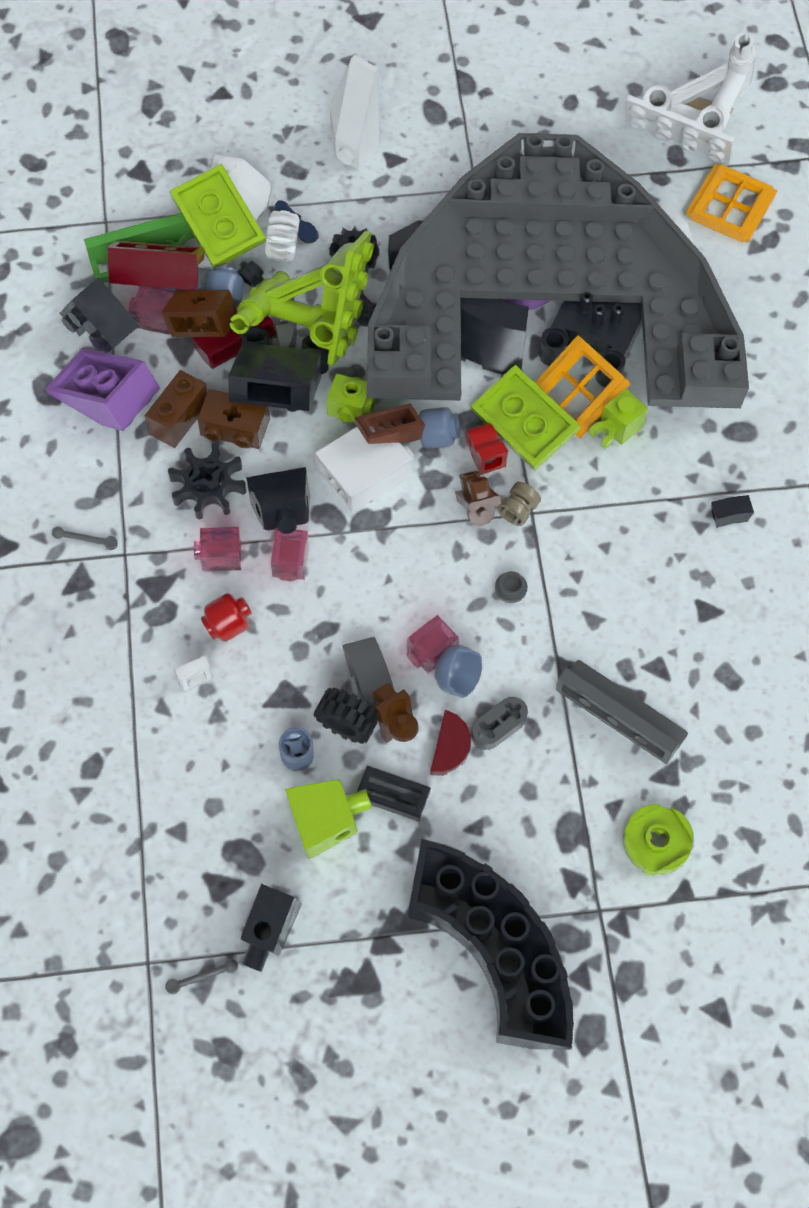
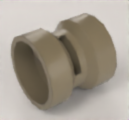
M516 482L510 489V496L504 498L497 509L506 521L516 526H522L529 518V511L536 509L541 502V497L532 486L524 482Z

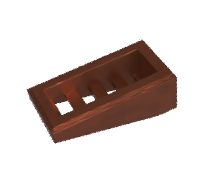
M411 403L358 416L354 419V423L368 444L418 441L422 439L425 427L424 422ZM372 426L375 432H372L369 427Z

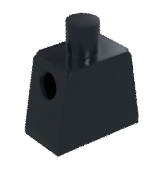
M306 467L246 477L251 506L264 530L278 529L283 534H290L296 530L297 525L309 522L310 491Z
M261 884L240 940L250 944L242 965L262 972L269 953L278 956L281 954L302 906L299 900L291 895ZM270 926V936L267 939H262V930Z

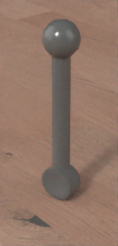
M59 526L54 527L52 530V536L56 539L66 537L105 545L108 550H114L118 546L117 539L113 536L104 539L64 531Z
M229 959L222 966L183 980L170 979L166 982L165 989L169 994H177L180 988L224 972H236L238 963L234 959Z

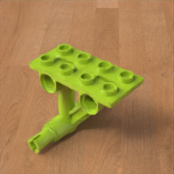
M364 231L354 243L344 244L325 265L292 279L284 271H278L272 278L264 279L257 287H253L249 295L239 304L238 313L230 319L232 321L230 322L231 329L238 334H243L248 331L250 326L258 325L267 315L306 326L310 331L312 341L317 346L329 350L327 364L334 366L340 357H345L348 347L350 345L353 346L357 339L358 328H355L356 318L360 317L363 308L360 294L361 290L365 289L368 281V272H365L366 262H369L374 248V245L370 243L371 232ZM319 286H324L321 305L315 304L312 306L291 299Z

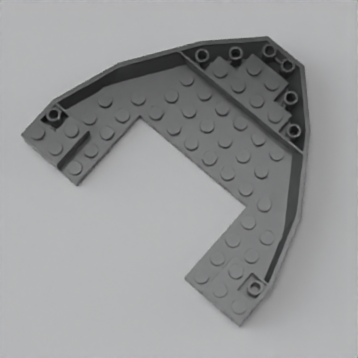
M518 133L463 175L400 248L368 323L366 398L461 401L460 298L580 301L583 292L592 293V302L641 303L648 406L741 409L749 390L744 334L706 257L638 181L579 135Z

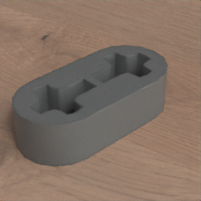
M508 697L479 717L473 723L471 739L474 745L479 749L491 750L521 729L527 719V705L520 698ZM507 708L511 711L519 710L517 720L512 716L504 722L502 721L506 717ZM493 726H497L493 730L492 739L488 736L480 737L482 727L485 730H489Z

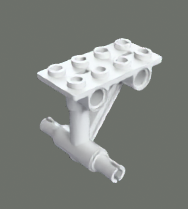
M747 32L737 34L734 45L730 49L728 63L671 92L664 85L658 84L651 86L646 91L642 100L628 95L625 100L626 121L634 129L651 131L663 141H670L671 139L681 143L680 145L688 151L696 152L698 150L703 152L712 161L730 163L733 154L734 137L723 132L731 117L730 111L736 98L744 96L752 82L754 64L756 62V50L753 46L754 38L752 34L749 33L748 39L746 38ZM720 87L712 104L702 109V111L685 105Z

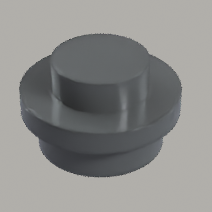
M509 571L500 575L496 580L495 592L502 601L517 603L526 596L528 586L521 574Z

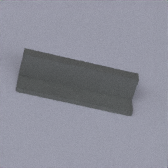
M577 660L570 670L565 668L558 678L556 691L666 765L688 735L686 730L581 660Z

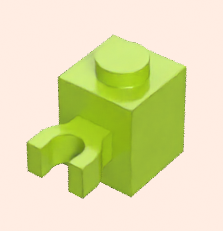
M624 389L604 406L601 422H597L590 427L589 435L593 438L598 433H604L606 437L601 442V446L604 449L611 445L613 438L620 445H623L643 428L648 407L630 391Z

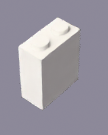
M372 426L369 427L372 432H375ZM355 427L315 452L316 469L351 513L413 475L414 455L407 445H401L400 442L368 444L358 427Z

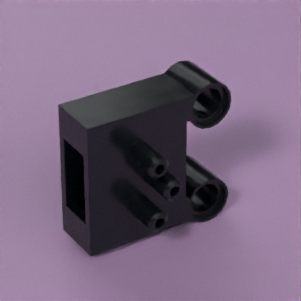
M583 292L580 301H563L551 327L542 333L539 350L540 360L547 366H550L579 335L623 375L626 359L642 327L641 303L592 302L593 295L590 292ZM600 369L596 372L595 379L597 383L606 387L611 379Z
M249 328L248 331L241 334L242 344L228 375L229 402L284 408L290 412H296L297 410L310 411L321 377L329 370V364H327L329 350L317 346L312 341L310 335L303 338L302 349L269 345V334L261 328Z

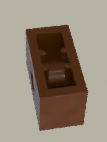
M176 290L162 311L172 337H225L231 328L230 322L232 321L230 319L238 313L230 290Z
M179 370L144 415L149 435L176 448L199 417L207 394L206 383Z
M208 389L197 419L200 436L215 442L221 440L234 443L236 446L245 449L250 447L260 449L270 421L269 407L229 402V393Z

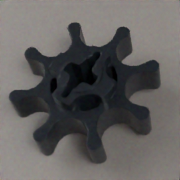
M217 443L212 444L211 454L206 458H197L193 455L191 448H186L184 450L185 458L190 463V466L184 470H177L172 467L168 469L171 482H181L184 484L182 489L172 492L174 505L179 506L185 500L196 501L197 504L194 507V512L198 520L203 518V510L210 504H217L222 508L225 515L230 514V504L225 499V496L231 492H237L242 495L247 492L244 480H233L230 478L233 473L242 470L241 458L236 456L230 462H220L218 460L220 448Z

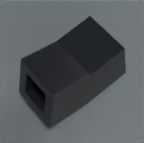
M749 495L729 497L711 502V513L716 528L733 523L748 522L754 514Z

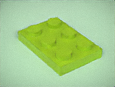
M222 164L170 190V196L200 247H204V254L213 269L266 242V237Z
M516 365L471 405L472 411L484 423L490 422L495 428L497 435L534 471L580 430V425Z

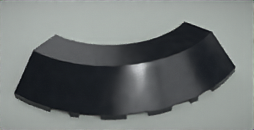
M418 220L389 235L388 261L390 271L400 248L423 221ZM460 298L461 360L464 362L466 359L482 365L484 370L505 375L514 365L522 370L529 306L517 305L501 299Z
M421 839L408 918L423 921L448 933L463 945L477 961L490 985L497 1014L496 1043L527 1049L571 1050L574 1020L573 1003L567 979L568 975L556 948V942L545 922H542L523 893L512 883L509 884L504 878L495 873L492 867L486 863L482 864L458 849Z

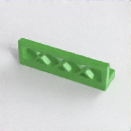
M178 213L84 239L95 279L99 277L103 283L109 282L108 271L100 273L98 264L108 262L107 247L115 241L184 246L187 240L195 237L182 214Z

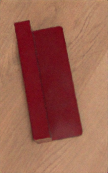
M115 241L107 247L108 280L111 284L196 290L198 288V265L204 260V247Z

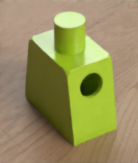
M338 779L285 789L305 852L309 859L355 835L358 830L353 815L372 809L366 789L346 796L341 780Z

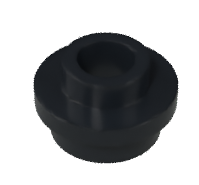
M242 261L239 264L241 268L238 270V274L241 275L244 282L250 287H256L264 280L262 277L264 271L255 262L250 261L247 263Z

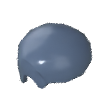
M462 645L448 647L441 653L435 666L434 677L439 688L457 697H467L474 691L480 680L482 657L478 652Z

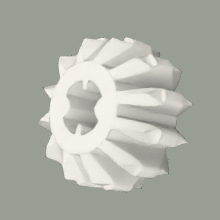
M284 210L273 211L270 214L265 245L267 258L279 262H291L295 258L300 222L297 214Z

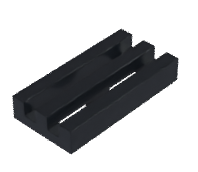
M368 765L357 789V792L366 789L415 806L416 809L367 793L372 806L420 822L423 809L431 792V787ZM371 777L421 795L420 799L369 782V779Z

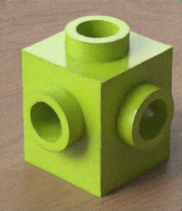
M336 373L326 398L327 415L336 417L345 423H353L355 417L373 412L376 398H366L367 382L359 377L351 378Z

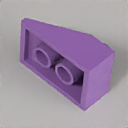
M82 348L45 390L49 395L102 426L124 431L133 422L138 413L150 403L152 397L160 389V386L144 361Z

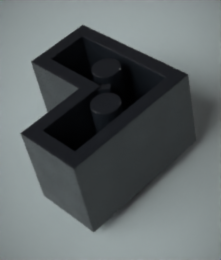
M99 277L74 297L59 313L63 317V324L70 332H76L80 337L87 331L93 346L100 351L103 350L105 353H109L140 326Z

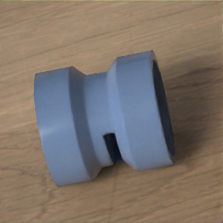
M291 728L281 735L279 751L283 765L293 771H302L308 768L314 759L313 741L310 734L301 728Z

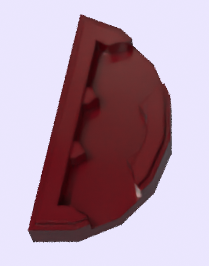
M448 710L444 712L430 775H447L448 772L456 770L460 765H463L470 753L471 734L467 724L457 714Z

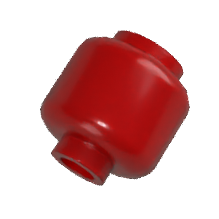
M225 593L205 605L204 616L201 617V621L212 639L219 638L221 641L227 642L249 628L250 624L247 616L251 615L252 611L243 597L236 599L231 593Z

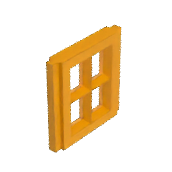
M714 164L685 215L690 217V220L742 243L743 241L749 243L778 190L773 189V186L725 165ZM723 180L738 186L731 198L717 193ZM743 188L758 194L751 207L736 201ZM712 199L727 205L720 218L705 212ZM732 207L746 213L740 226L725 221Z
M579 335L535 382L548 395L549 391L562 377L568 380L575 388L558 404L562 409L578 392H581L591 402L574 419L580 425V430L575 434L580 439L602 416L604 406L631 385L621 373ZM584 355L595 366L578 382L568 371ZM600 369L611 381L594 397L584 386Z

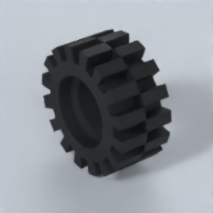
M334 687L333 689L327 688L313 714L319 723H323L322 726L324 728L331 729L333 734H339L345 740L349 738L351 742H359L360 744L368 742L378 723L377 712L373 706L367 705V701L358 699L357 695L353 693L352 695L348 694L346 690L342 689L340 691Z

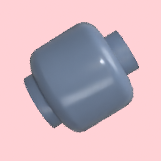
M215 267L214 271L206 275L204 290H230L237 308L242 302L244 279L232 267Z
M448 407L424 409L419 413L420 418L425 424L422 439L420 440L424 448L450 447L454 444L455 439L460 437L458 415L453 414Z

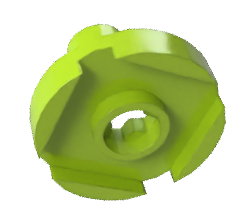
M658 804L647 805L634 812L623 832V846L626 855L637 868L649 876L665 875L681 868L691 853L694 840L693 829L687 818L674 808L670 810L666 807H660L661 805ZM652 832H656L658 836L662 834L666 836L667 839L663 842L664 847L653 845L650 842Z

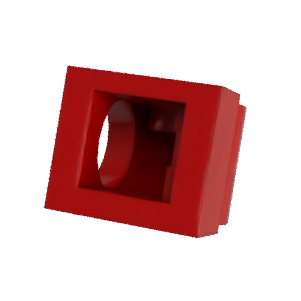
M490 422L465 430L466 442L480 475L506 467L508 450L503 441H499L495 428ZM492 459H495L494 462H492V463H488V464L485 463V462H487V461H490V460H492Z

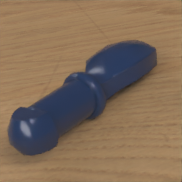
M279 200L275 203L276 211L284 210L297 214L288 206L287 202ZM297 214L300 220L298 237L307 244L316 242L319 238V233L315 226L310 222L301 220L300 214Z

